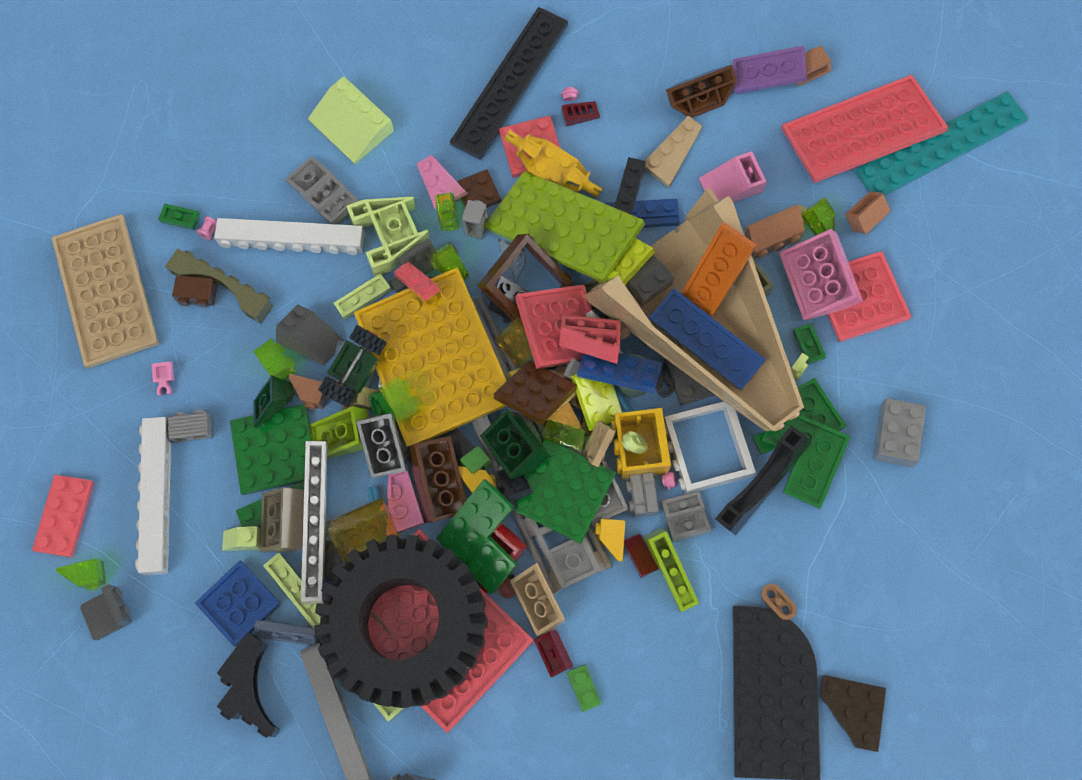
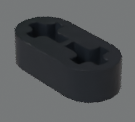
M663 362L661 368L664 369L663 377L659 375L656 391L659 396L667 398L673 394L674 383L667 364ZM663 381L665 382L666 387H670L668 389V392H665V390H661L663 386Z

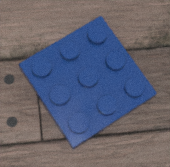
M241 560L195 602L199 609L234 647L240 643L247 632L251 633L254 630L256 620L264 621L281 604Z

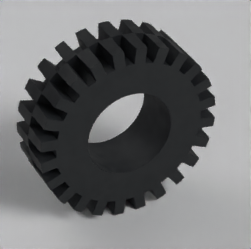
M396 535L386 536V541L382 543L377 542L375 539L366 542L367 549L361 553L355 549L347 554L350 561L344 567L337 564L331 571L336 577L332 584L324 583L321 592L326 597L323 604L317 603L315 613L321 617L320 625H314L315 636L321 638L322 646L318 647V651L322 658L327 659L330 665L327 667L329 673L333 677L339 678L342 682L341 686L348 692L355 693L364 701L396 708L424 706L437 698L442 699L450 694L449 691L455 686H460L466 680V674L470 669L475 668L478 663L477 656L480 649H483L485 646L484 633L485 628L488 627V619L485 615L486 604L476 579L468 567L451 550L442 548L436 541L431 539L422 541L416 535H407V539H400ZM414 585L424 588L434 597L439 612L438 628L433 640L422 652L411 658L403 660L385 658L376 650L369 636L368 621L372 607L380 596L397 586Z

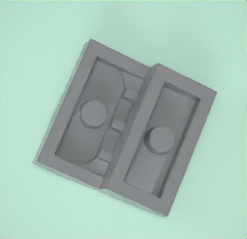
M699 491L661 501L672 542L711 532V527L705 513V506Z

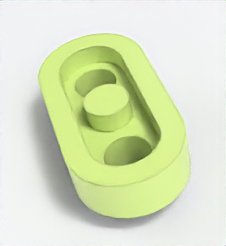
M629 431L623 435L622 444L627 451L630 450L634 453L642 454L648 450L646 441L639 433Z

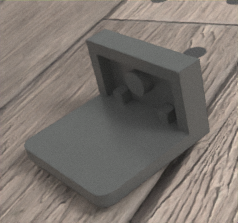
M107 584L101 587L103 594L83 603L80 607L93 640H100L132 623L130 611L122 599L123 594L116 586Z

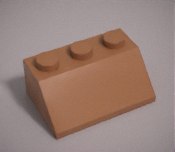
M798 204L747 226L744 236L757 245L752 253L754 259H762L774 250L778 252L790 243L793 245L801 240L805 230Z

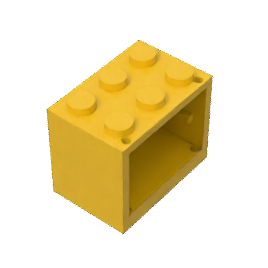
M662 408L616 413L614 420H611L610 428L615 431L613 450L614 456L618 455L616 471L617 475L621 474V480L629 479L630 475L653 473L654 476L666 475L665 472H669L671 462ZM629 431L639 433L646 441L648 450L642 454L634 453L630 450L627 451L622 444L623 435Z

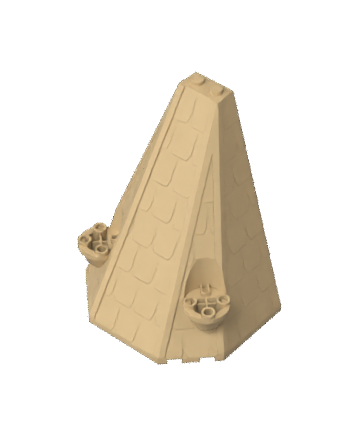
M727 196L676 227L678 232L674 229L650 245L655 251L653 256L663 263L674 277V281L669 288L641 307L619 276L597 284L584 297L591 305L607 315L609 319L621 320L620 339L623 340L633 333L655 352L764 431L776 432L784 427V422L788 419L796 418L804 406L752 255L713 316L714 320L766 359L741 391L649 320V316L673 288L682 293L723 222L744 235L733 201L730 196Z

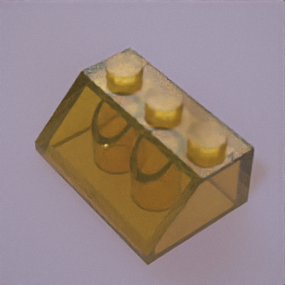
M383 498L327 521L329 536L345 564L350 561L347 554L354 549L361 553L367 549L365 543L375 539L377 542L382 543L386 541V536L396 535L400 538Z

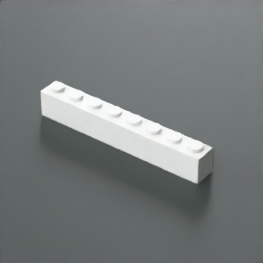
M217 218L214 239L219 246L224 248L234 246L242 249L252 247L260 250L270 248L278 251L288 249L296 252L307 250L314 253L325 251L332 254L343 252L356 255L357 253L363 254L365 231L363 226Z
M166 417L143 418L142 425L139 428L142 442L139 444L141 462L138 464V470L141 475L138 482L140 500L137 502L139 519L136 524L139 531V539L136 540L138 559L135 561V567L138 573L144 576L168 574L171 440L168 433L169 420Z
M306 441L301 582L302 604L324 603V594L321 592V589L324 585L326 441Z

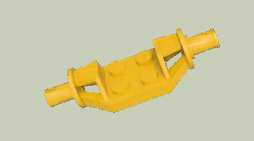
M509 130L508 134H506L504 140L517 147L516 156L520 157L527 172L579 193L580 190H585L595 198L598 197L602 188L589 180L588 177L591 172H587L578 159L546 139L532 137L531 134H528L526 138H522L512 132V130ZM522 151H525L532 159L530 160ZM567 181L577 184L579 187L568 184Z

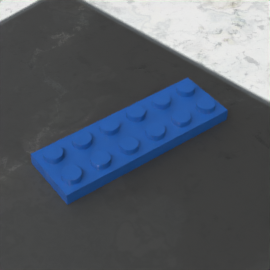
M674 288L649 316V320L740 391L766 361L760 354Z

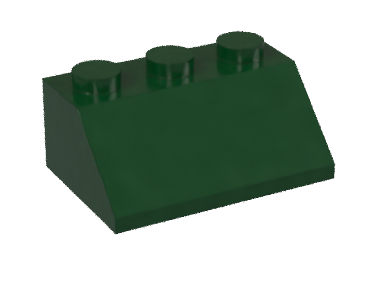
M506 409L480 435L510 479L536 470L550 457L522 417L509 409Z

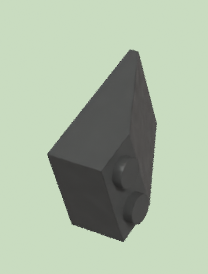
M652 255L625 286L642 307L669 288L674 281V277L663 263Z
M298 304L276 325L277 343L324 366L345 343L318 315Z

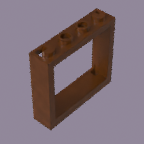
M518 234L477 286L526 334L519 309L495 285L523 247L561 284L560 288L575 286V284L571 281V277L568 274L562 272L559 264L547 256L546 250L535 243V239L531 235Z

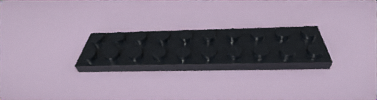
M540 7L536 9L451 138L450 145L479 160L483 158L499 133V129L503 127L568 26V20Z

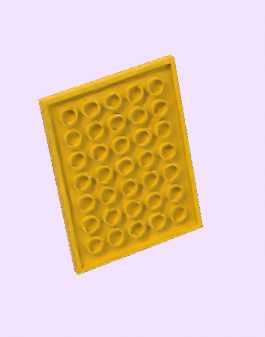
M458 267L430 279L438 285L440 291L427 301L422 300L408 288L354 312L359 326L371 331L387 342L380 356L371 351L369 352L380 359L376 370L407 447L433 439L506 407V405L494 399V393L507 380Z

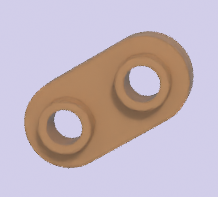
M767 584L762 588L761 599L779 618L790 620L796 615L797 608L795 603L778 585ZM768 591L774 593V598L768 597ZM782 607L788 608L787 614L782 612Z

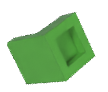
M477 446L460 459L461 467H466L471 474H474L481 468L487 471L491 467V459Z

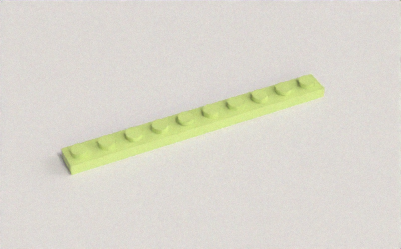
M278 552L263 566L314 629V625H320L321 619L315 613L317 604H302V579L283 555ZM373 703L388 722L404 709Z

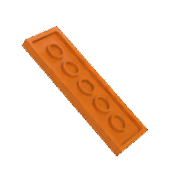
M723 222L681 294L713 318L757 245Z

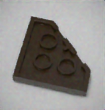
M822 675L819 696L851 739L852 744L855 748L874 752L879 751L886 688Z

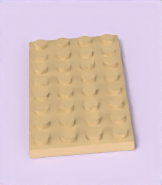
M120 214L51 237L84 367L89 369L159 345L125 217Z

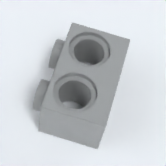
M468 200L462 217L464 233L466 236L483 239L486 230L484 225L488 221L486 204L479 200Z

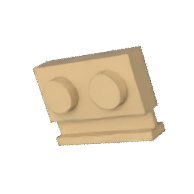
M598 420L581 456L587 458L588 462L592 465L599 467L605 458V452L609 444L614 439L615 431L608 425H605L604 422Z

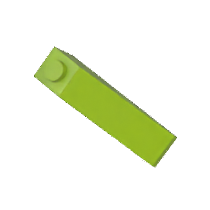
M659 528L644 535L643 537L680 612L699 604L667 531Z

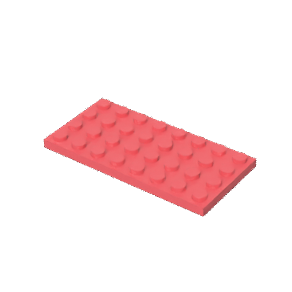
M909 75L782 124L781 129L811 179L816 183L947 132L948 126L913 75Z

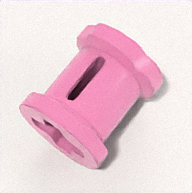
M206 216L201 229H198L196 232L202 238L211 241L217 221Z

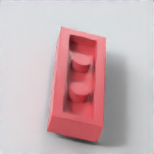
M409 261L394 271L396 278L424 301H427L440 291L437 284Z

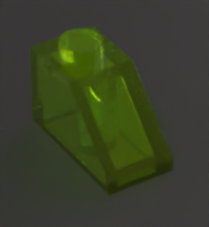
M825 197L801 213L802 218L815 236L830 229L835 231V211Z
M95 558L56 568L57 573L78 587L87 589V591L98 590L99 586L106 585L104 561Z

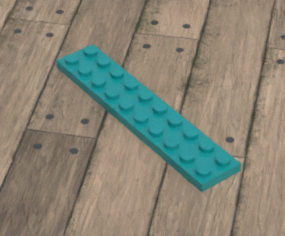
M1006 91L947 122V132L880 157L858 168L855 173L868 192L882 193L886 196L1022 125L1029 118L1010 93Z

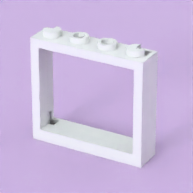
M723 401L664 417L665 430L669 440L667 442L669 453H673L675 459L672 460L675 472H679L680 479H678V483L685 494L751 478L755 475L756 471L736 410ZM723 410L742 470L691 484L673 423Z

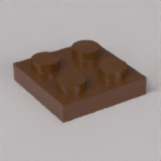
M487 169L457 181L468 193L461 197L465 208L468 200H479L486 204V208L501 202V197Z

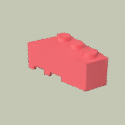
M562 315L559 346L617 364L620 348L621 320Z

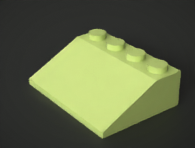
M344 76L329 88L308 118L354 164L358 163L394 132L391 119Z

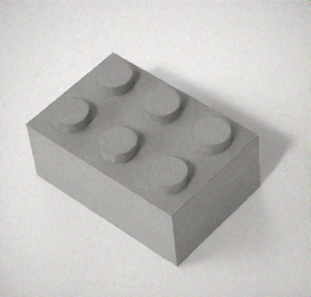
M886 398L880 404L873 460L913 467L919 462L925 405Z

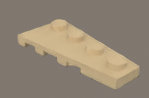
M687 116L645 160V170L666 187L670 188L680 166L698 137L702 125L690 116Z

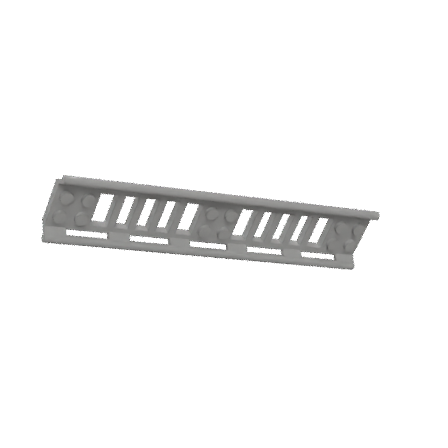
M471 297L504 376L508 381L507 374L509 371L505 364L508 365L510 371L518 368L488 309L484 297ZM483 316H485L486 321H487V323H488V325H489V327H490V329H491V331H492V333H493V335H494V337H495V340H496L498 346H496L495 341H494V339H493V337H492V335H491V333H490V331H489V329H488V327H487V325H486V322H485ZM519 414L542 444L532 420ZM487 415L471 423L485 453L491 459V467L497 480H499L497 471L503 468L499 466L497 459L480 437L491 425ZM535 422L543 441L545 438L552 441L544 423L540 425ZM512 511L535 563H538L553 595L594 574L612 568L597 535H595L592 524L587 534L596 552L593 551L586 535L581 544L569 540L548 550L542 536L553 531L546 527L538 528L536 522L528 518L524 519L522 515ZM533 537H536L537 542L551 570L550 573H548V570L542 560V557L537 549Z

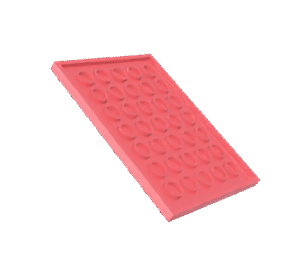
M420 529L414 533L422 541H428L429 539ZM402 585L392 588L380 596L370 612L371 615L374 611L391 632L392 636L384 630L380 622H376L371 616H369L368 621L369 636L376 650L387 659L403 660L419 654L431 643L438 628L439 612L436 601L429 591L414 585ZM481 588L480 591L486 604L485 615L488 619V627L485 628V646L483 649H480L477 656V665L474 669L469 670L465 676L466 680L460 686H455L449 691V695L442 699L437 698L430 701L428 705L421 706L446 733L450 732L534 642Z

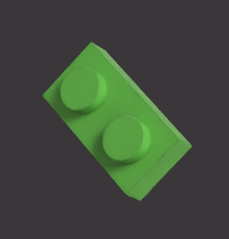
M586 665L567 672L582 712L601 705Z

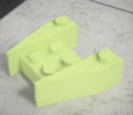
M413 197L365 199L346 206L352 225L363 226V228L373 225L382 245L366 252L374 277L380 273L382 275L394 270L400 265L398 257L427 238L429 239L428 230L417 232L409 214V211L415 210Z

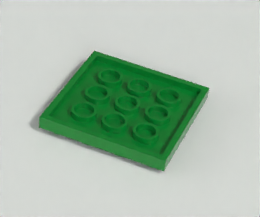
M305 404L282 409L258 428L254 427L253 416L230 420L241 495L305 481L306 441H312L308 411Z
M545 438L542 445L550 457L536 470L526 474L525 477L531 487L532 494L515 500L516 509L512 511L581 544L616 472L602 465H599V467L594 466L588 462L587 458Z

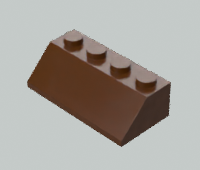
M451 436L408 446L407 450L424 522L431 523L454 517L466 502Z

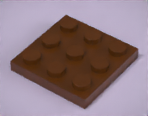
M529 360L494 393V399L542 425L577 390V385L546 368L536 369L535 363Z

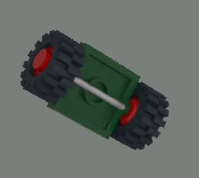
M356 325L349 338L361 346L358 347L346 340L327 372L339 380V382L326 376L318 389L322 394L345 407H349L356 396V393L347 388L346 385L361 393L380 359L368 353L367 349L380 356L387 344L386 341L379 338L376 334L359 325Z

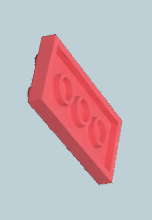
M54 474L32 551L73 558L93 489V481Z

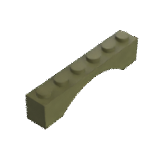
M177 249L165 265L168 271L175 276L212 278L215 283L224 286L235 295L240 309L247 317L260 324L273 307L269 301L270 297L262 292L260 294L256 293L255 289L250 285L240 284V281L234 276L230 275L228 277L224 275V271L218 267H210V264L201 258L197 260L187 250L183 252Z

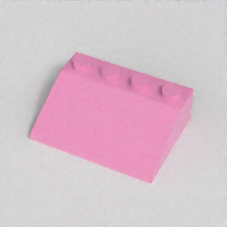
M832 229L779 252L804 321L841 311L863 302L838 234Z

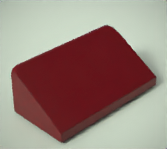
M640 534L624 540V547L640 578L659 570Z
M557 630L549 631L534 639L550 677H554L573 667Z

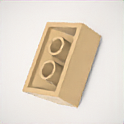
M538 563L532 565L510 581L536 636L549 632L565 623V618Z

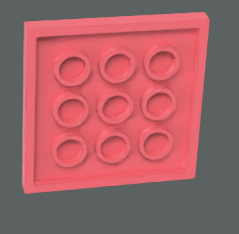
M882 251L848 262L863 302L847 309L827 314L839 342L896 325L912 318Z
M584 285L520 293L515 296L536 369L568 364L571 359H575L578 362L582 360L584 353L559 346L562 315L587 317L586 314L592 310L590 303L584 297L587 293Z

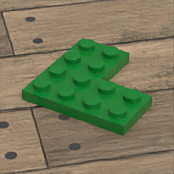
M799 414L796 418L788 419L784 422V427L776 432L765 431L761 442L776 447L780 438L791 425L808 437L811 444L795 462L782 493L821 509L851 436Z
M483 480L436 539L446 549L448 548L455 553L458 559L468 567L474 578L492 595L519 564L491 537L513 510L514 506L489 481Z

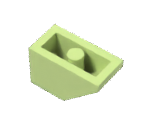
M257 526L235 527L223 531L222 551L260 550L261 529Z

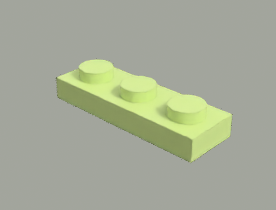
M380 273L334 302V305L345 320L353 315L355 311L366 307L391 291V288Z

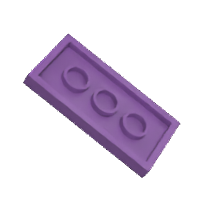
M804 45L733 59V69L737 80L734 87L735 94L807 81Z

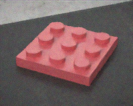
M550 116L499 129L512 178L521 176L527 170L520 157L516 156L517 147L504 140L509 130H512V132L522 138H526L528 134H531L532 137L546 139L560 148ZM522 151L530 160L532 159L525 151Z

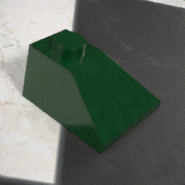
M273 375L270 376L253 401L254 427L258 428L281 411L288 402L292 401L294 392L291 382Z

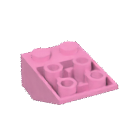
M752 151L732 158L699 178L704 192L710 188L718 200L730 196L733 203L762 193L766 185V179Z

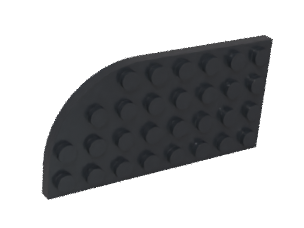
M733 606L734 777L821 780L817 664L808 639L791 620L779 618L773 610L762 607Z

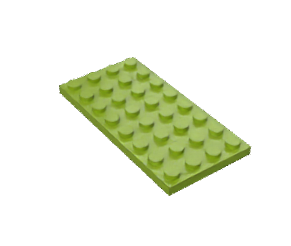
M525 171L501 201L484 227L486 230L510 241H513L518 234H529L535 239V243L539 247L546 250L547 256L551 260L603 283L611 275L638 236L645 222L638 217Z

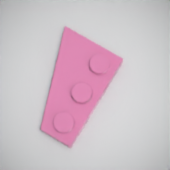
M430 155L417 163L434 209L437 211L468 194L434 156Z
M408 469L405 472L388 475V525L386 536L395 535L425 524Z

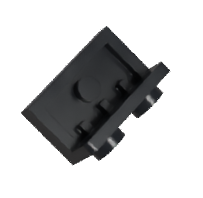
M504 469L497 471L499 480H496L500 492L504 490L502 495L514 506V510L516 509L514 501L532 494L531 487L525 475L510 479Z

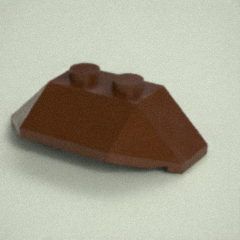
M728 65L708 71L666 89L670 106L691 118L724 106L733 87L737 83L733 66Z

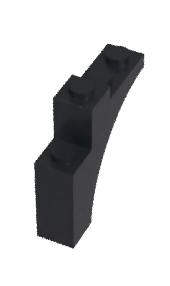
M247 632L217 672L221 676L220 681L228 687L232 685L217 707L221 710L220 714L228 720L231 718L239 719L242 715L241 719L250 726L252 723L257 726V732L265 738L268 736L276 737L280 729L274 725L263 709L259 698L257 682L260 662L269 645L253 633Z

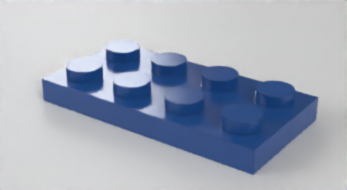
M584 353L577 377L654 394L663 362L619 353L616 364Z

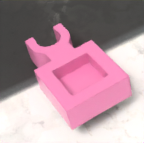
M173 362L151 364L153 383H159L157 395L163 396L162 390L164 388L167 389V394L171 395L172 388L169 382L174 381Z

